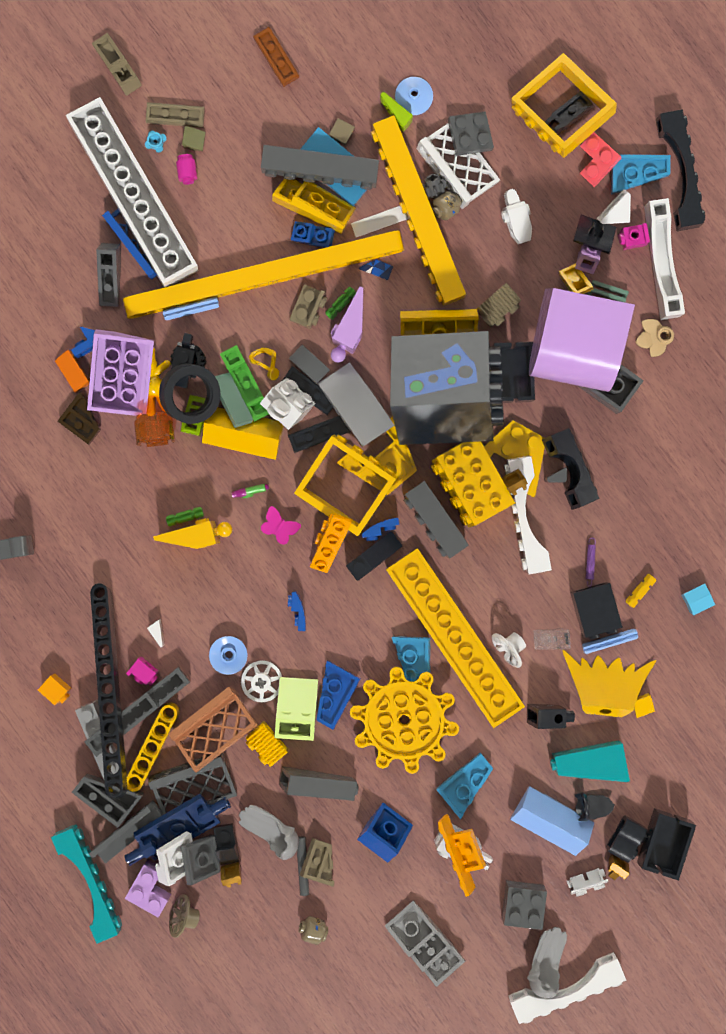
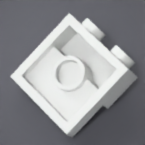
M184 832L156 850L159 863L155 867L160 883L170 886L185 876L181 846L193 842L191 833Z

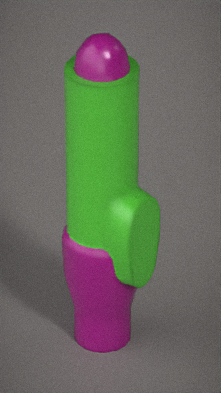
M261 484L242 488L232 492V497H252L255 493L266 491L269 485Z

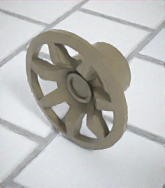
M185 894L180 895L176 899L170 913L169 932L174 938L179 937L185 928L195 929L199 922V910L190 908L189 898Z

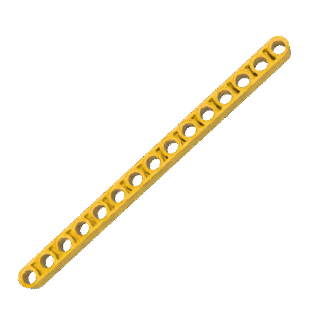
M400 231L387 232L128 296L123 299L127 318H138L213 297L219 298L397 254L404 251Z

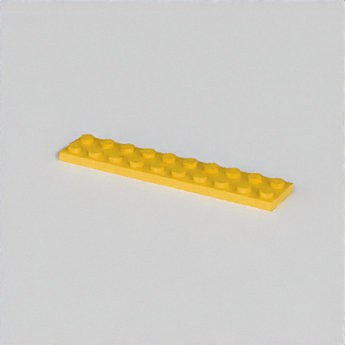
M416 548L388 567L386 571L492 727L495 728L525 707L419 549Z

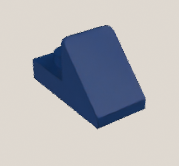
M80 327L87 340L77 342L74 345L75 348L71 349L74 356L78 359L93 351L95 330Z

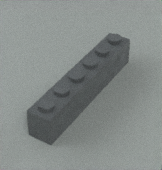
M270 145L263 146L261 171L265 173V176L276 177V175H280L289 180L303 178L306 182L318 180L327 185L341 183L344 187L356 185L365 190L376 188L379 170V160Z

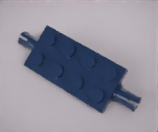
M198 794L133 832L139 847L124 855L126 862L129 863V866H132L144 857L146 859L151 857L156 861L158 859L156 850L184 832L191 833L193 839L220 823L218 814L231 808L229 800L223 797L211 805L207 803L201 794Z

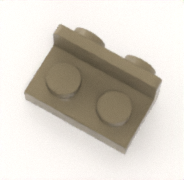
M304 284L289 320L308 329H311L313 325L316 326L320 317L318 311L320 307L324 308L327 301L325 291H319Z

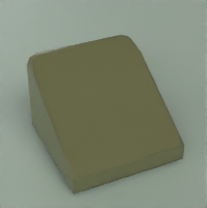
M185 126L182 142L183 148L203 152L206 132Z

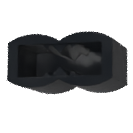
M624 815L606 845L607 851L627 863L631 859L634 860L638 853L637 847L640 843H644L647 838L646 827Z

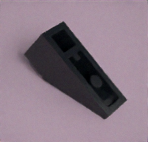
M390 531L349 562L346 567L354 578L359 581L403 545L394 533Z

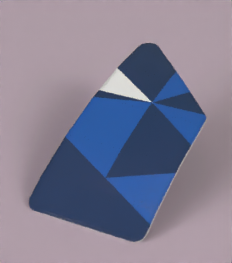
M374 260L359 267V270L385 280L389 279L393 266L379 260Z

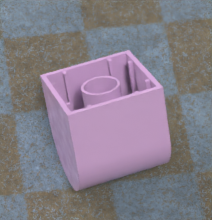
M556 288L545 289L531 351L529 376L609 392L619 372L635 305Z

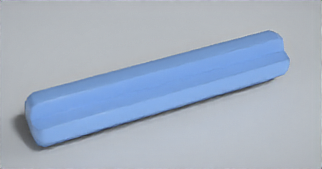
M216 297L165 309L163 310V317L165 320H171L219 307V302Z
M630 629L582 644V649L585 654H589L638 639V633L636 629Z

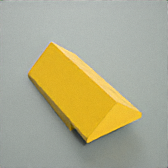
M284 178L272 195L273 202L327 228H332L340 234L343 233L356 209L313 182L304 181L301 184L296 180Z
M217 407L213 415L204 421L202 443L276 460L284 425L276 420L261 418L255 422L253 420L252 423L234 428L226 410Z

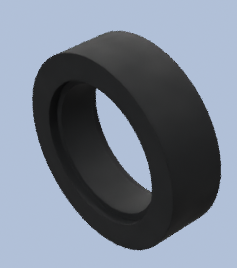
M181 364L175 366L166 373L160 384L159 399L163 409L169 416L183 423L196 424L207 420L216 411L220 402V386L216 377L209 370L198 365ZM187 375H196L201 378L207 391L205 402L199 409L193 412H182L177 408L173 400V389L176 383Z

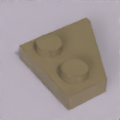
M312 838L299 876L334 887L331 869H333V861L331 859L332 845Z

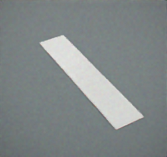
M400 206L353 222L351 225L357 238L407 220L408 217L406 213H402Z

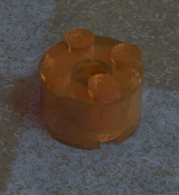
M157 412L156 416H148V414L136 416L134 428L137 446L142 447L141 443H146L147 447L168 445L169 440L172 443L175 442L173 418L168 416L166 412Z

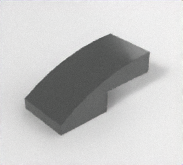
M303 345L289 358L316 384L330 371Z

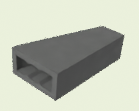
M285 766L281 768L279 786L287 795L354 801L355 795L358 794L359 786L352 777Z

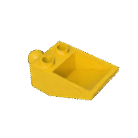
M209 518L195 521L196 525L153 536L155 541L199 549L220 543L218 535L221 537L230 536L232 526L228 522H221L216 528L215 521H209Z

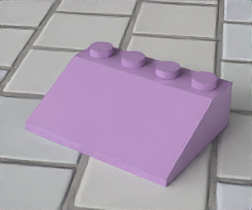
M95 330L87 410L146 417L154 340L119 332Z

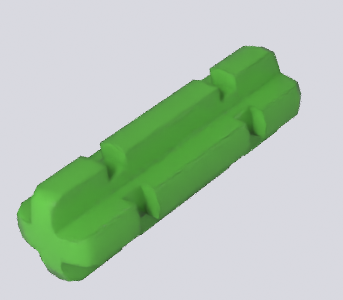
M348 287L344 291L345 294H342L332 304V308L325 312L329 319L333 320L337 313H340L350 302L349 300L354 298L356 291L353 288Z
M198 507L193 510L190 509L176 513V515H169L166 517L167 524L172 526L176 525V523L193 520L195 517L201 518L204 516L203 509Z

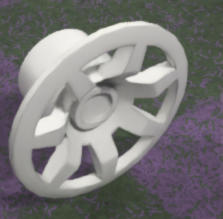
M515 632L507 638L494 633L492 635V642L499 652H506L504 655L505 661L513 667H521L522 661L518 653L526 647L522 637Z
M256 661L244 670L241 686L245 695L256 702L271 701L279 692V687L276 691L271 686V682L278 679L280 682L282 674L273 663ZM266 664L268 666L264 672H260L256 665ZM254 667L256 675L254 677L246 676L248 670ZM271 667L277 672L278 676L270 677L268 675ZM245 679L251 681L252 687L248 691L245 687ZM267 690L274 693L268 698H263L264 692ZM256 691L260 693V698H256L250 693Z

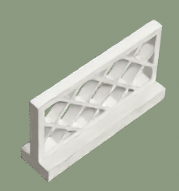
M446 124L429 137L420 140L416 149L434 173L439 176L441 175L442 179H445L446 189L459 196L461 200L460 207L463 209L471 201L497 184L500 179L480 153L460 155L467 157V165L456 164L457 156L455 151L445 149L446 141H452V137L446 136L449 129V124ZM435 138L443 140L442 148L434 147L431 141ZM444 153L454 155V162H446L443 159ZM470 158L477 159L480 162V168L469 167ZM455 170H466L465 179L458 178L455 175ZM469 171L479 173L478 181L468 180ZM482 173L488 174L493 181L490 183L481 182ZM467 184L477 185V192L472 196L467 191Z

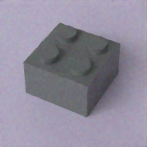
M506 880L502 909L504 926L543 930L547 897L545 886Z

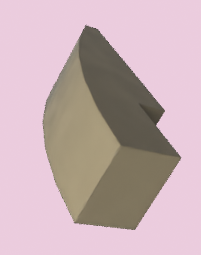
M108 33L92 43L126 96L142 86Z

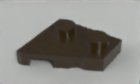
M79 392L57 422L90 445L101 429L92 411L87 410L88 403L84 395Z

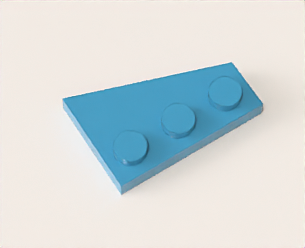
M620 155L622 159L611 169V195L668 177L670 175L671 155Z
M392 636L393 644L395 643L398 652L397 656L401 662L406 680L414 682L421 673H430V638Z
M480 752L436 788L460 820L467 807L474 800L476 793L490 775L493 767Z

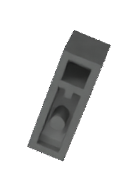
M101 243L96 249L99 306L118 307L121 275L120 244Z

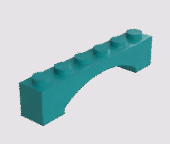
M77 824L56 832L51 839L58 855L63 854L70 859L81 871L89 886L94 905V919L89 927L96 944L117 936L122 929V922L120 917L116 916L114 912L115 907L112 899L107 896L105 882L101 881L98 875L99 868L96 863H93L89 855L91 850L88 845H85L82 829L78 828Z

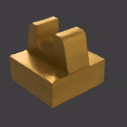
M519 468L502 477L505 486L514 496L517 495L516 490L521 487L524 491L527 489L526 485L528 483Z
M612 854L609 857L608 871L610 873L608 876L613 880H616L619 876L625 879L630 874L629 863Z
M239 862L220 867L223 886L229 888L231 884H241V866Z

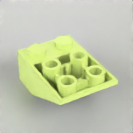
M280 677L275 738L314 740L318 679Z

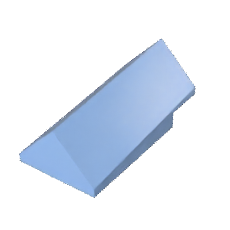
M528 786L510 818L513 822L575 856L589 844L594 827L593 821H578L580 816L576 811Z

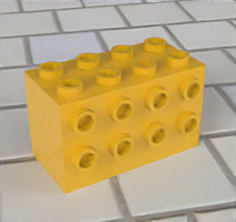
M463 442L431 461L432 471L435 475H439L442 480L440 482L441 487L445 492L448 491L451 496L449 499L454 509H458L461 514L459 519L464 526L467 525L468 528L476 526L515 504L482 442Z

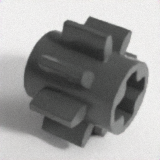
M438 174L427 176L423 185L427 196L433 199L445 192L444 188L447 187L445 179H442V176Z

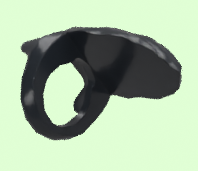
M586 793L575 794V797L578 798L576 804V813L580 816L578 821L606 817L614 809L615 804L610 798L603 795L587 796Z

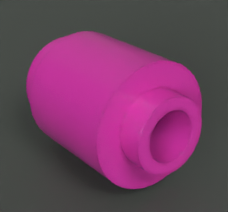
M191 154L177 156L178 180L183 182L184 185L193 184L198 179L195 159H193Z

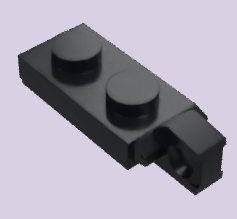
M184 333L182 343H177L171 369L181 364H193L196 351L195 346L192 345V334ZM190 375L182 377L175 386L187 389Z

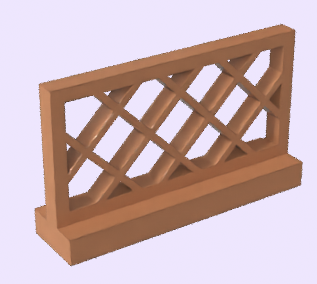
M231 687L226 688L168 734L175 741L196 773L257 726V723L238 697V693ZM234 701L239 705L237 714L228 712L229 705ZM217 714H224L222 725L213 724L214 717ZM228 715L237 716L235 727L226 726ZM240 717H246L251 724L245 729L239 728ZM209 726L207 737L198 736L200 727ZM212 727L221 728L220 739L211 738ZM225 729L234 730L232 739L223 740ZM188 737L193 738L191 749H186L182 744ZM197 739L206 740L204 751L195 750ZM210 740L219 742L218 750L215 752H208ZM195 752L203 753V760L198 765L193 761Z

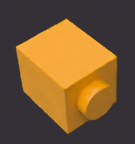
M53 674L42 684L38 691L52 704L56 705L60 702L63 704L69 698L70 694L68 692L72 688L59 676Z

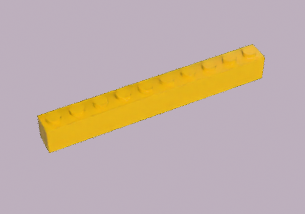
M393 115L374 123L373 131H371L374 143L378 142L380 147L378 153L381 160L386 162L387 167H385L388 178L392 177L393 191L401 199L399 203L403 214H407L409 219L406 221L410 232L413 231L416 238L413 239L416 248L422 251L421 260L424 267L428 266L430 271L428 277L430 283L436 286L437 291L435 295L438 302H442L443 306L465 298L466 292L395 116Z

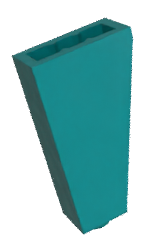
M619 740L552 753L553 759H550L552 771L555 770L558 776L630 782L623 743Z

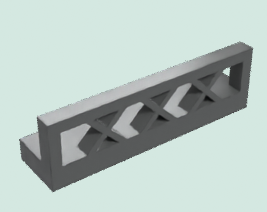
M152 800L96 845L89 855L94 858L98 854L106 864L135 840L133 832L161 817L164 813Z

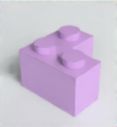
M147 859L125 899L159 917L171 893L155 885L158 880L156 863Z

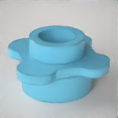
M152 130L148 133L145 147L160 153L163 151L162 146L167 138L164 134L160 135Z

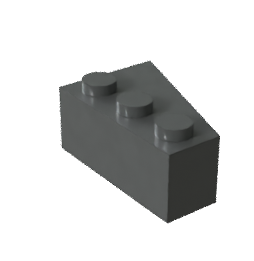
M87 773L71 793L118 828L145 792L139 790L132 792L127 789L123 797H110L106 794L104 779ZM115 783L112 788L115 794L120 791L118 783Z

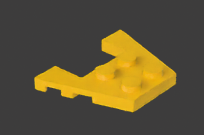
M395 426L386 431L394 442L375 457L380 461L379 465L384 468L386 466L391 468L398 477L387 495L417 471L408 446L399 445ZM346 454L337 462L340 466L380 491L388 482V480L367 466H362L358 460L349 454Z
M512 420L493 438L494 441H489L484 448L490 458L493 453L506 460L531 456L535 476L530 483L527 494L534 498L545 448L542 442L544 437Z

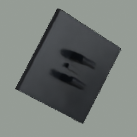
M581 214L573 242L610 254L617 227L610 224H602L599 220Z

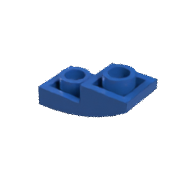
M295 221L291 240L306 245L327 248L332 246L335 230L315 226L311 223Z
M399 517L371 526L362 533V538L366 537V541L378 540V536L381 535V527H384V531L395 530L396 525H399Z
M292 591V595H288V607H291V611L299 612V615H295V626H298V631H306V615L303 603L297 591Z

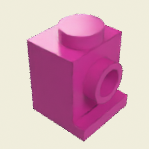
M647 223L625 227L620 231L618 240L619 244L623 246V250L643 247L650 242ZM632 233H636V239L632 238Z
M141 656L126 674L128 676L133 674L134 679L142 685L144 683L145 685L149 684L152 686L158 679L156 674L159 670Z

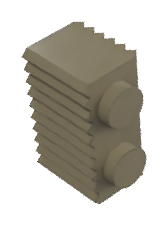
M505 283L477 308V312L490 327L494 325L498 327L506 320L504 316L508 312L513 314L520 308L518 304L521 302V299Z

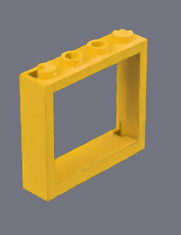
M564 53L511 98V108L515 111V115L521 116L525 124L530 129L533 128L543 142L546 141L551 146L552 151L557 152L563 158L616 113L617 103ZM559 71L601 109L565 142L524 103Z
M334 434L330 437L294 494L328 517L330 514H337L351 519L306 488L332 446H337L388 480L360 524L351 519L352 523L348 530L359 536L398 477L391 468L387 466L384 468L379 465L380 461L371 455L367 457L363 454V449L357 445L351 446L347 443L348 440L345 437Z

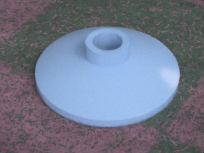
M409 77L401 81L397 86L395 101L412 115H420L431 106L433 91L426 80L420 77ZM416 91L418 95L412 96L411 92Z
M221 637L210 648V663L219 673L226 675L235 674L247 662V649L244 643L236 637ZM227 651L232 652L233 656L231 658L226 657Z

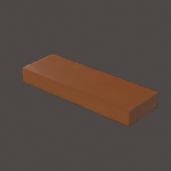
M270 27L253 36V39L283 87L299 78V74Z

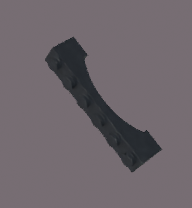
M683 109L660 113L656 118L658 136L663 138L673 150L682 177L681 201L679 208L673 213L676 231L699 228L704 224L705 211L701 209L702 195L698 191V174L694 171L693 166L695 157L690 150L691 137L690 134H687L686 129L688 125L687 116L684 115Z

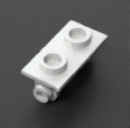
M597 868L586 872L588 877L586 881L583 874L570 877V880H567L569 888L573 887L571 895L576 894V897L586 894L587 889L594 888L596 891L604 888L605 883L608 882V879L603 880V877L606 876L604 870Z

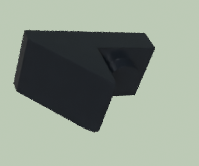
M233 823L215 826L213 828L217 845L215 852L220 864L240 862Z

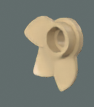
M644 320L641 323L645 332L638 336L636 344L641 348H650L651 357L660 356L665 352L666 345L673 341L674 332L670 327L662 326L658 320ZM661 333H665L667 338L662 339Z

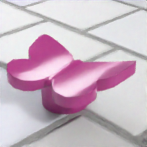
M273 506L269 507L266 515L268 522L261 525L263 533L276 535L277 541L283 545L288 543L289 535H294L301 528V524L298 522L282 519L278 510Z

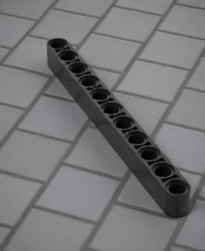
M98 583L92 586L90 597L104 783L108 796L120 798L127 792V775L113 599L111 590L105 585ZM104 589V596L98 598V592ZM106 608V614L100 617V610ZM107 627V634L101 636V629ZM105 646H109L108 654L103 655L102 649ZM110 665L111 671L105 675L103 672L104 667ZM111 684L113 687L111 693L106 694L105 688L107 685ZM109 704H113L114 710L108 714L106 708ZM114 723L116 727L115 731L110 734L108 732V727L110 724ZM115 743L117 750L111 754L109 750L110 745ZM117 763L119 770L113 774L111 766ZM115 783L120 785V791L117 794L112 790Z

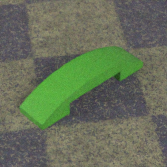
M236 345L220 353L254 422L269 415L267 410L260 404L264 397L238 346Z

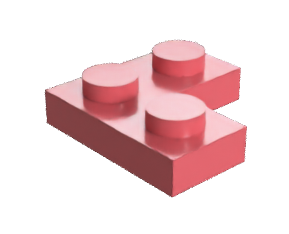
M595 132L580 146L592 158L591 162L580 172V175L595 187L622 159Z

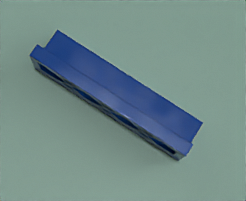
M117 209L113 213L109 211L102 215L148 277L151 280L157 277L150 262H147L144 258L146 255L140 253V245L137 240L128 237V224H119L115 220V217L121 213L120 210Z

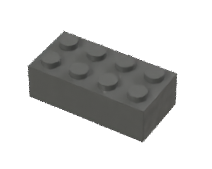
M620 365L615 383L609 392L582 386L578 387L615 414L622 412L644 380L623 365Z
M425 481L404 494L406 498L403 501L409 509L413 508L417 514L414 517L420 525L424 524L428 530L425 533L431 541L435 540L438 546L436 549L442 557L446 556L450 559L469 546Z

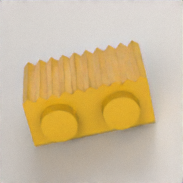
M265 721L260 723L246 736L247 746L252 751L256 750L258 752V758L264 765L268 764L271 767L288 753L289 749L280 738H275L274 731Z

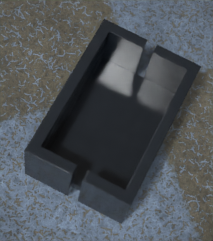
M512 342L494 343L492 347H501L503 374L502 402L512 403L514 399L515 403L533 402L535 400V379L533 376H529L533 342H515L513 349H510Z
M654 808L646 832L648 835L642 844L637 864L641 869L656 874L660 872L662 876L679 881L696 824L690 819L678 815L673 816L671 813Z

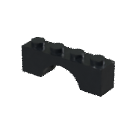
M570 428L542 439L548 456L560 459L569 469L570 484L564 493L571 510L600 499Z

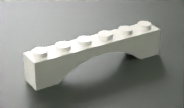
M669 198L653 200L644 206L650 238L649 245L660 320L678 318L685 314V309L672 256Z
M524 456L506 460L507 464L504 465L505 474L507 475L519 468L528 483L525 491L522 487L516 490L517 495H513L515 504L511 505L513 514L516 513L517 521H514L516 533H520L521 540H518L519 551H523L524 558L521 559L522 568L528 574L550 571L552 569L549 552L534 537L526 517V496L530 483L535 476L532 457Z
M613 952L596 959L592 968L582 979L565 989L558 990L556 996L552 998L539 997L527 988L510 994L508 997L518 1023H529L534 1018L546 1016L555 1009L566 1008L572 1002L583 1001L589 995L600 994L611 986L617 987L626 981V978Z

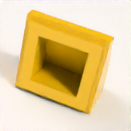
M647 693L637 697L634 707L636 718L655 712L650 694Z

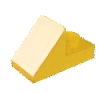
M576 263L559 271V276L567 286L568 291L585 294L594 289L581 270L575 269Z

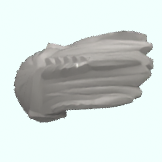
M249 805V807H245V810H241L239 814L241 821L238 823L242 827L266 840L270 845V850L274 851L280 859L287 860L294 856L299 846V837L294 830L295 828L283 824L274 815L258 806Z
M559 927L548 929V931H544L541 935L533 958L532 969L527 977L532 991L542 998H552L556 996L559 990V963L567 941L566 932H562Z

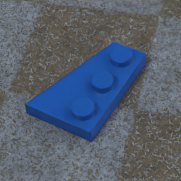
M327 660L316 721L334 730L361 678Z

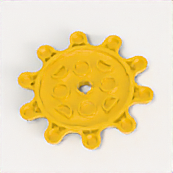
M393 667L390 670V682L387 685L380 686L371 679L363 684V689L369 696V702L364 706L355 705L350 710L351 717L361 720L365 725V730L355 737V744L359 748L369 745L375 746L378 749L376 765L379 768H387L392 760L400 759L405 765V770L410 774H414L419 770V759L423 755H429L435 761L444 760L446 753L439 743L441 737L445 735L455 736L459 732L458 724L448 721L444 716L445 710L454 704L455 699L450 693L442 695L432 693L431 685L434 679L431 673L423 672L416 681L410 682L406 680L404 672L400 667ZM402 715H406L409 717L410 722L402 724L399 718Z

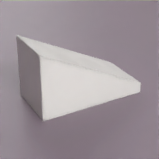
M159 619L147 629L159 646L163 647L165 644L161 619Z

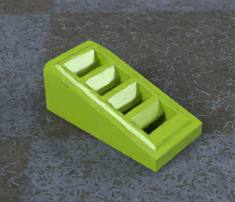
M382 92L380 95L381 103L390 116H395L400 130L404 132L412 123L413 115L388 94Z
M190 395L185 412H191V409H199L200 406L192 405L193 401L204 403L206 398ZM204 421L193 424L197 425L196 429L187 427L188 424L182 422L180 432L201 436Z

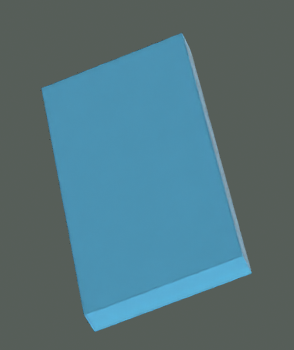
M319 127L300 149L353 156ZM341 183L328 185L352 206L367 191L356 185H353V187H344Z

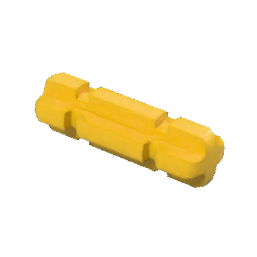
M647 574L643 578L644 582L641 581L633 590V595H629L625 600L630 607L634 608L639 603L637 601L641 600L650 590L649 586L655 584L656 579L652 575Z

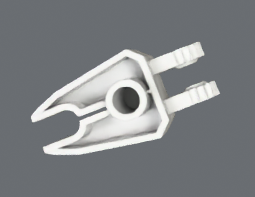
M509 189L504 193L506 207L503 208L501 216L503 222L507 223L511 237L517 244H521L531 240L530 208L524 201L520 202L515 189Z

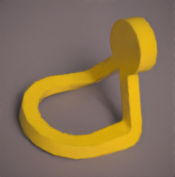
M260 348L249 355V360L252 364L259 365L268 371L267 377L269 379L276 380L279 377V370L275 368L276 352L274 350ZM261 353H267L272 357L270 367L254 360V357Z

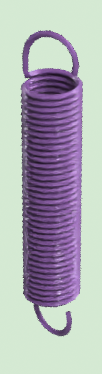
M588 545L585 579H591V585L592 580H594L595 545Z

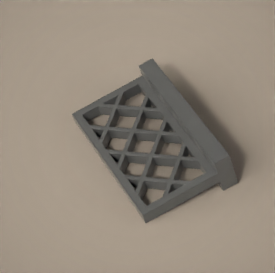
M221 753L197 773L194 772L187 762L150 775L148 784L150 789H153L161 811L164 814L167 813L165 807L168 802L179 806L183 803L186 796L190 798L195 797L196 795L188 792L192 784L202 788L199 793L201 795L204 790L214 794L212 799L206 800L211 805L223 797L229 799L237 796L238 793L224 760V754ZM203 757L193 761L198 765L202 762ZM222 766L224 771L222 778L212 775L215 768ZM202 774L207 776L204 785L194 781L196 775ZM209 778L219 782L216 790L206 786ZM183 780L189 783L186 791L176 787L178 781ZM221 784L230 786L232 792L227 794L219 792ZM167 787L171 791L168 797H165L159 793L158 789ZM173 791L183 794L180 803L170 799Z

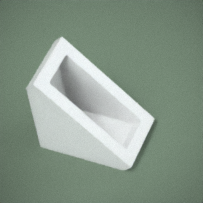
M623 190L597 219L602 224L629 223L631 194Z

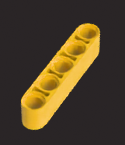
M173 702L167 703L160 710L127 776V789L129 791L135 792L140 790L146 782L179 715L180 710L177 704ZM166 708L173 709V717L166 715ZM158 725L165 727L166 732L164 734L157 731ZM150 742L156 744V751L149 749L148 744ZM140 760H146L148 768H143L140 765ZM137 777L140 784L134 785L131 778Z

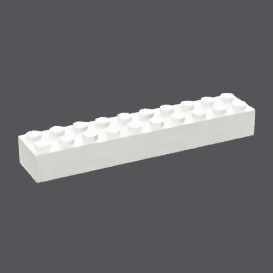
M99 97L67 114L66 117L163 287L172 286L198 272L195 260L102 99Z

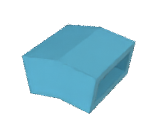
M705 584L681 595L692 615L715 605Z

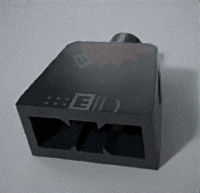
M527 704V723L537 729L566 728V722H574L575 720L574 711H567L566 708L560 705Z

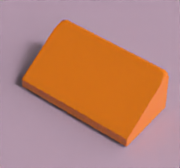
M66 350L55 360V363L75 393L90 384L88 376L72 351Z

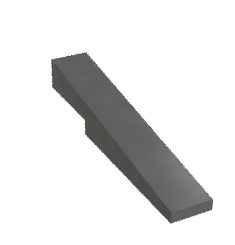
M180 667L176 668L122 711L123 735L191 682ZM114 723L110 724L108 727V732L110 734L115 731L116 727ZM99 729L84 741L96 757L102 753L101 730Z

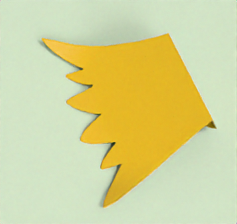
M562 650L577 688L582 709L586 714L623 717L634 711L642 685L657 661L654 660L635 671V664L633 663L624 672L620 658L614 660L607 669L602 658L596 656L591 668L584 658H581L580 666L566 651Z

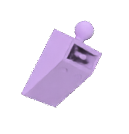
M361 286L357 290L340 324H335L331 332L333 344L338 346L330 354L334 362L339 363L345 359V350L353 354L362 338L363 288Z

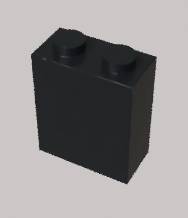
M605 582L570 592L583 637L592 640L599 638V634L606 632L607 635L617 633L618 629L623 628L610 583Z

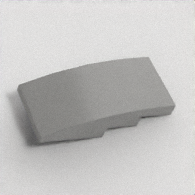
M350 362L318 383L337 414L340 415L361 447L395 426Z
M414 900L385 925L386 929L408 957L413 959L436 987L466 961Z

